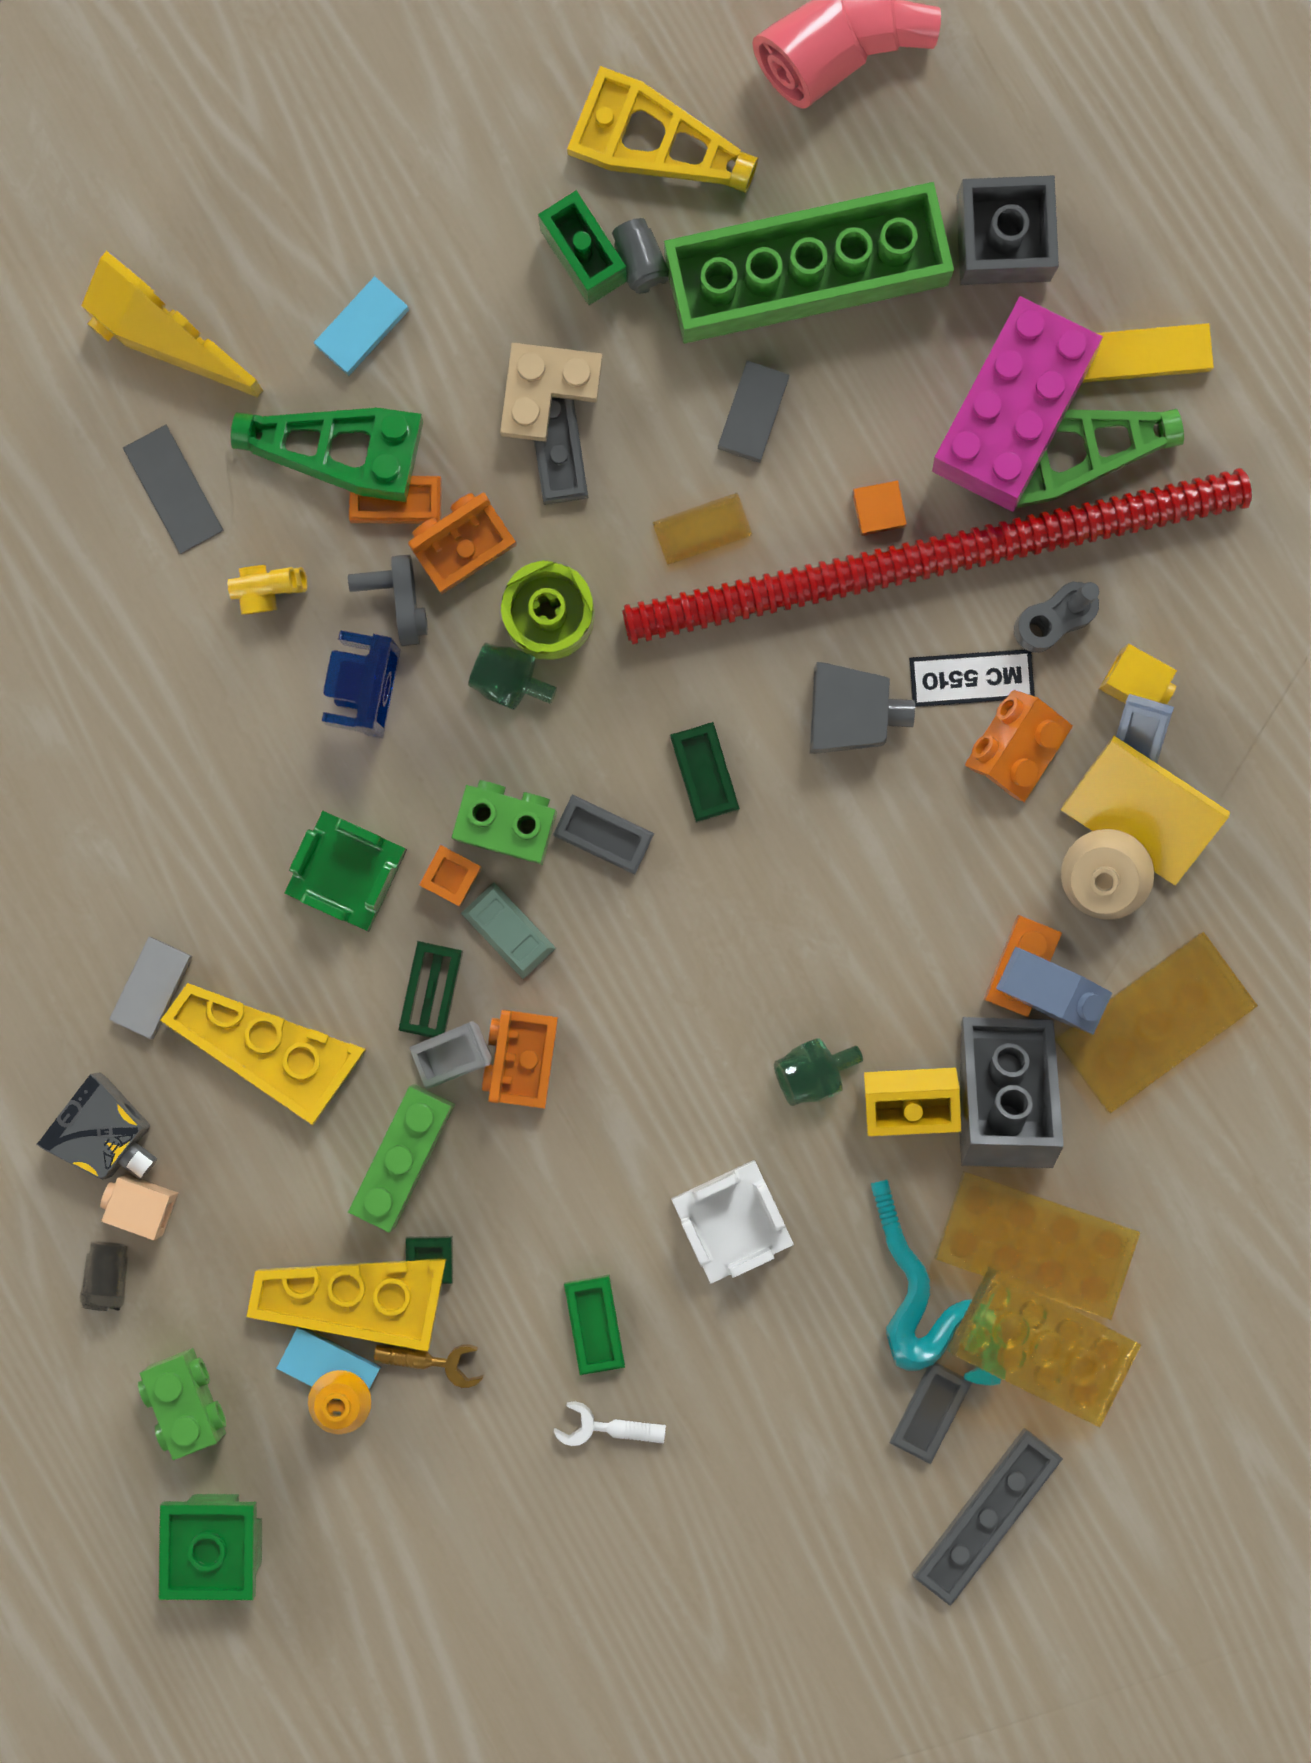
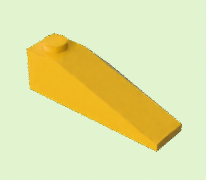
M107 250L100 257L81 304L91 317L87 325L107 342L114 336L126 347L255 397H258L264 391L252 375L208 338L204 341L199 337L200 332L181 313L173 309L169 312L164 308L166 306L165 303L153 293L154 290Z

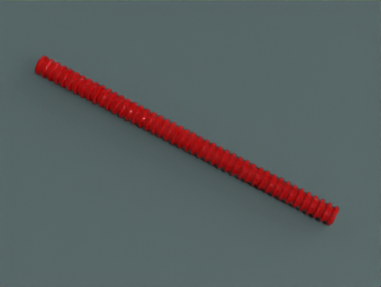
M1242 468L1234 469L1232 475L1228 471L1220 472L1218 478L1211 474L1206 476L1205 481L1198 477L1193 478L1191 484L1184 480L1178 482L1177 487L1171 483L1166 484L1163 490L1159 487H1153L1150 489V493H1147L1145 490H1139L1136 496H1133L1131 493L1123 494L1122 499L1112 496L1109 497L1106 503L1103 499L1095 500V504L1092 506L1089 502L1082 503L1079 509L1072 505L1068 506L1065 512L1061 508L1054 509L1052 515L1045 511L1040 512L1038 518H1035L1033 514L1027 515L1025 521H1021L1019 517L1013 518L1011 524H1007L1006 521L998 522V527L986 524L984 525V530L973 527L970 529V533L967 534L964 530H959L956 536L952 537L950 533L943 534L940 540L936 536L929 537V541L926 543L922 539L915 540V545L913 546L905 542L901 544L899 549H896L894 545L888 546L886 552H882L878 548L873 550L872 555H868L866 551L860 552L859 558L847 555L846 560L841 562L839 558H833L832 564L826 565L825 561L818 562V567L812 568L811 564L804 565V570L798 571L797 567L790 568V573L784 574L783 570H779L776 572V576L770 577V574L766 573L762 575L760 580H756V577L752 576L749 577V582L742 583L741 579L735 580V585L728 586V583L725 582L721 583V588L714 589V586H708L706 592L694 589L692 595L687 596L686 592L679 593V598L674 599L672 595L665 596V601L659 602L658 598L651 599L652 604L645 605L644 601H640L637 603L638 607L634 608L627 604L623 606L624 610H622L628 640L634 645L638 644V639L640 638L652 641V636L659 634L660 638H665L667 632L679 635L681 629L686 628L687 632L694 631V626L699 625L701 629L708 628V623L714 622L715 626L722 625L721 620L728 619L729 623H733L736 621L735 617L742 616V619L746 620L750 618L749 614L756 613V616L760 617L763 616V611L769 610L771 614L777 613V608L783 607L787 611L791 610V605L797 604L798 607H804L806 601H811L812 604H818L820 598L832 601L833 595L845 598L847 597V592L851 591L854 595L861 594V589L866 588L868 592H872L875 590V586L880 585L881 589H886L889 583L894 582L895 586L902 585L905 579L912 583L916 582V578L919 576L923 580L930 579L932 573L939 577L944 576V571L949 570L951 574L957 573L959 567H963L964 570H971L973 564H977L978 567L986 566V561L998 564L1000 558L1011 561L1014 559V555L1017 554L1020 558H1025L1028 552L1032 551L1034 555L1041 554L1044 548L1047 552L1055 551L1058 545L1061 549L1069 548L1071 542L1075 546L1083 544L1085 539L1089 543L1096 542L1098 536L1106 540L1111 538L1112 533H1115L1117 537L1124 536L1125 530H1129L1130 533H1137L1139 527H1142L1144 530H1151L1153 524H1156L1158 527L1166 526L1167 521H1170L1172 524H1178L1181 518L1191 521L1194 520L1195 515H1198L1199 518L1207 517L1209 512H1212L1213 515H1218L1222 513L1224 508L1227 512L1235 511L1237 506L1245 509L1249 508L1252 501L1251 483L1247 473Z

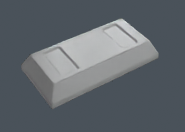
M473 1021L409 1047L426 1090L490 1065L491 1055L480 1027Z

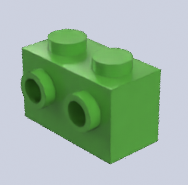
M479 780L477 787L466 785L451 838L457 842L543 865L557 816L556 809L548 807L550 799L523 792L521 800L504 795L506 787ZM483 808H490L491 815L489 819L483 822L478 821V812ZM527 820L535 821L536 827L532 833H521L523 822Z
M193 1348L153 1363L139 1373L142 1379L138 1382L141 1399L147 1408L152 1406L159 1423L155 1425L158 1443L163 1451L169 1450L172 1460L214 1445L226 1434L224 1429L226 1427L224 1412L219 1402L214 1401L207 1385L210 1383L207 1368L200 1357L197 1358Z

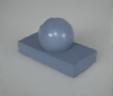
M1129 694L1116 737L1155 763H1158L1174 707Z

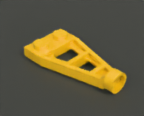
M603 66L599 67L567 147L568 155L609 171L724 184L747 193L752 183L759 161L758 157L742 152L741 149L644 82ZM637 111L646 112L662 123L665 128V135L659 148L653 151L628 149L624 146L622 139L633 113ZM686 133L706 145L707 151L700 164L694 165L673 160L669 156L677 134ZM731 160L736 162L732 173L726 169L727 164Z

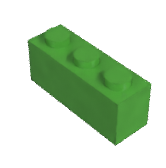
M415 1084L408 1087L348 1213L389 1233L396 1227L455 1106L454 1103Z

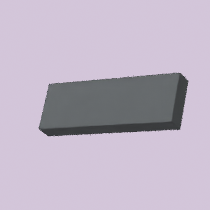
M552 397L547 441L534 440L544 505L589 498L574 400Z

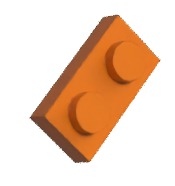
M1018 915L983 1000L1021 1016L1028 1017L1032 1007L997 990L996 987L1015 947L1051 962L1062 932Z

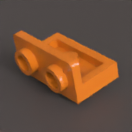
M484 492L476 497L473 493L461 497L451 505L452 513L438 522L435 518L429 519L412 532L414 538L408 542V545L441 595L517 546L515 539L492 507L490 500Z
M1013 690L1000 703L991 724L983 736L974 744L972 753L965 766L976 773L986 776L1014 799L1025 802L1073 725L1038 697Z
M501 1010L500 1019L492 1018L488 1045L496 1046L494 1064L485 1066L482 1082V1091L490 1092L489 1102L546 1108L558 1017Z

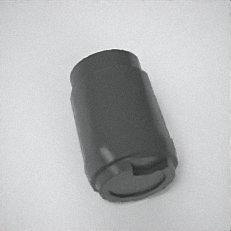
M644 218L626 221L612 231L615 249L626 265V281L631 290H634L637 294L648 293L650 288L660 283L665 284L668 281L669 271L667 263L651 228H648Z

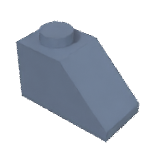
M1018 947L1014 948L996 987L997 990L1045 1015L1090 1034H1094L1112 995L1111 991L1085 977Z

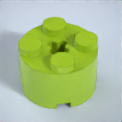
M542 560L520 568L510 578L501 602L502 620L511 640L520 650L535 659L554 660L566 657L577 651L586 642L593 630L595 612L590 588L585 579L576 570L563 564ZM548 601L551 607L560 606L555 610V618L548 620L545 615L537 617L542 612L540 605L543 602Z

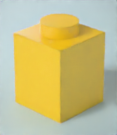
M1127 644L1119 651L1099 689L1123 703H1126L1129 694L1167 705L1177 687L1171 683L1177 670L1133 645Z

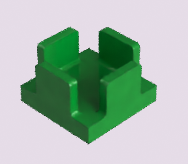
M322 810L313 831L307 830L289 868L293 875L284 894L369 932L407 849Z
M194 1494L188 1501H163L160 1504L159 1600H253L256 1596V1572L262 1563V1518H256L257 1502H239L238 1494Z

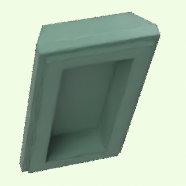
M495 882L461 912L468 922L522 979L527 977L556 949Z

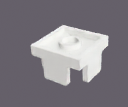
M755 1160L672 1198L682 1226L700 1265L703 1266L710 1284L729 1275L732 1278L774 1259V1254L794 1245Z

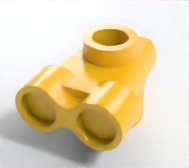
M266 565L239 568L240 577L228 579L227 582L230 599L239 600L241 615L277 610L275 594L302 593L307 591L308 586L307 576L302 567L274 569L267 573Z

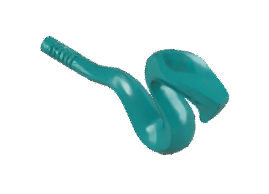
M888 1179L871 1183L873 1196L876 1197V1207L879 1208V1217L882 1219L881 1225H883L882 1228L888 1249L908 1279L907 1295L886 1327V1335L895 1365L907 1371H920L932 1366L944 1354L957 1327L963 1321H969L977 1331L979 1357L977 1367L972 1371L966 1372L964 1379L986 1386L1000 1384L1003 1371L1001 1334L994 1312L984 1303L970 1299L953 1304L942 1313L927 1335L922 1338L916 1337V1328L926 1310L930 1297V1279L925 1266L909 1248L903 1235L900 1222H898L899 1217L896 1216V1207L893 1205V1196L890 1194L891 1189Z

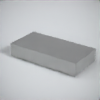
M148 937L109 1020L149 1039H154L161 1024L160 1020L167 1012L193 956L153 937Z

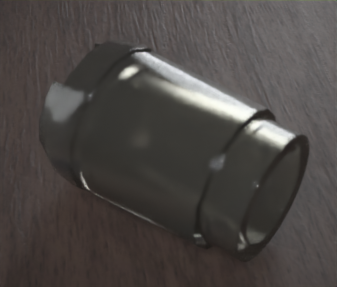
M104 1241L90 1242V1250L86 1255L80 1292L82 1308L96 1311H108V1309L119 1311L121 1306H123L129 1258L127 1256L128 1245Z

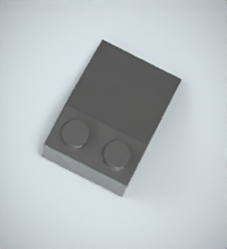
M962 1018L960 1058L961 1132H959L961 1166L1054 1167L1064 1147L1054 1020Z

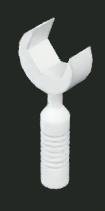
M575 1401L567 1402L566 1406L581 1413L582 1427L570 1435L554 1428L557 1439L569 1446L585 1443L591 1437L593 1431L607 1432L613 1438L664 1444L666 1425L617 1419L609 1423L595 1422L590 1408L583 1403Z

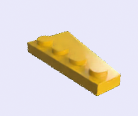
M189 983L186 984L160 1020L173 1031L312 1126L366 1051L365 1048L351 1043L348 1044L311 1028H305L284 1018L251 1008L241 1002Z
M446 1259L258 1269L255 1271L246 1317L428 1352Z

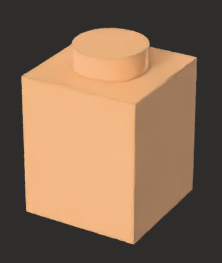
M128 1174L118 1177L116 1183L109 1182L102 1196L100 1208L105 1209V1213L101 1222L151 1240H156L164 1234L178 1192L139 1180Z

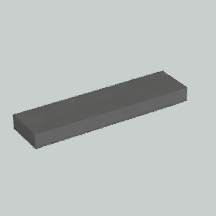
M1023 1428L912 1573L913 1577L951 1606L1063 1458L1026 1428Z

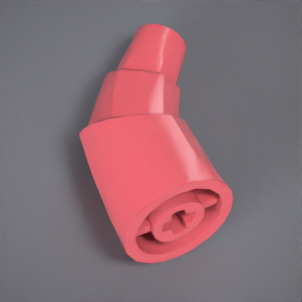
M811 0L754 37L752 42L754 55L772 86L791 104L806 109L864 65L869 55L897 51L899 47L934 49L940 32L941 10L937 6L906 0Z

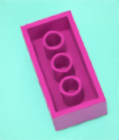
M1020 296L934 457L932 472L1014 512L1094 361L1103 336Z

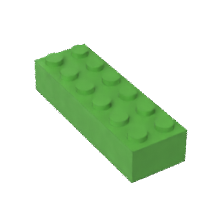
M934 182L664 241V259L669 271L668 277L684 344L948 286L954 272Z

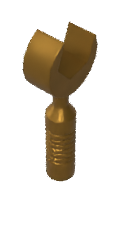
M462 1344L455 1347L449 1353L447 1359L433 1357L427 1351L376 1345L374 1363L423 1370L431 1366L445 1368L448 1380L460 1388L473 1387L484 1377L482 1375L467 1378L458 1368L461 1354L478 1350V1347L471 1344Z

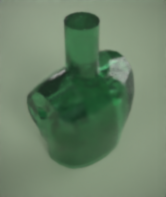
M484 643L468 681V686L480 692L486 699L511 710L516 709L525 694L551 704L557 691V687L532 677L536 657L509 646H496L489 643Z
M816 1038L799 1045L783 1058L774 1062V1071L780 1088L791 1106L801 1103L819 1102L843 1091L839 1071L862 1063L863 1056L856 1045L831 1054L825 1043L820 1038Z

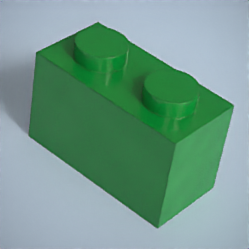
M577 190L538 214L541 233L589 306L627 282L626 265Z

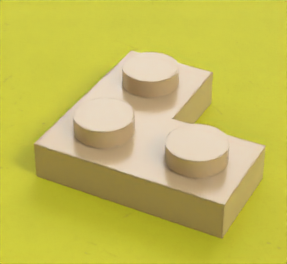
M512 343L500 430L501 436L546 442L552 397L597 403L603 359L602 353Z

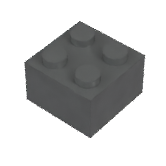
M1055 175L962 179L956 195L960 285L1051 282L1059 267Z

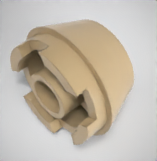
M1101 829L1083 835L1068 849L1062 863L1061 880L1068 899L1077 909L1097 919L1111 920L1128 916L1143 905L1153 887L1154 867L1148 851L1136 838L1119 830Z

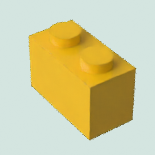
M956 1067L864 1072L868 1136L961 1132L960 1093Z

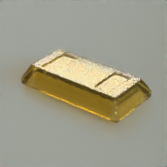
M738 492L652 522L667 565L753 535Z

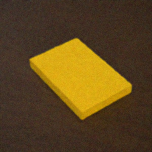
M1116 736L1111 738L1061 808V811L1091 831L1113 829L1125 832L1136 838L1148 851L1153 863L1154 872L1175 886L1227 821L1230 814L1228 810Z

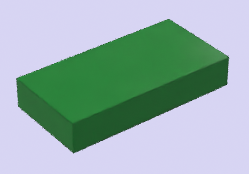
M610 1274L564 1282L579 1374L586 1375L625 1368Z

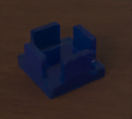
M340 630L338 640L342 645L370 651L366 656L337 650L332 651L323 693L326 697L334 698L336 706L357 710L356 718L323 712L321 721L327 726L383 738L401 649L392 637L377 634L368 636Z

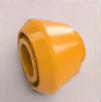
M335 1370L322 1375L314 1383L308 1396V1409L313 1421L321 1429L332 1434H347L358 1429L366 1421L371 1410L372 1399L367 1384L358 1375L346 1370Z

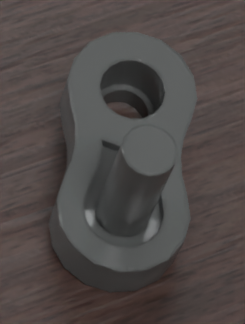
M410 554L392 556V570L348 574L350 592L394 588L397 629L401 646L419 645L420 635H428L425 607L417 608L414 569Z
M1070 582L1059 589L1049 600L1028 607L1017 617L1014 624V635L1017 642L1025 650L1041 653L1049 650L1064 634L1088 625L1096 617L1099 610L1098 586L1093 582ZM1031 624L1040 627L1042 637H1037L1031 632Z

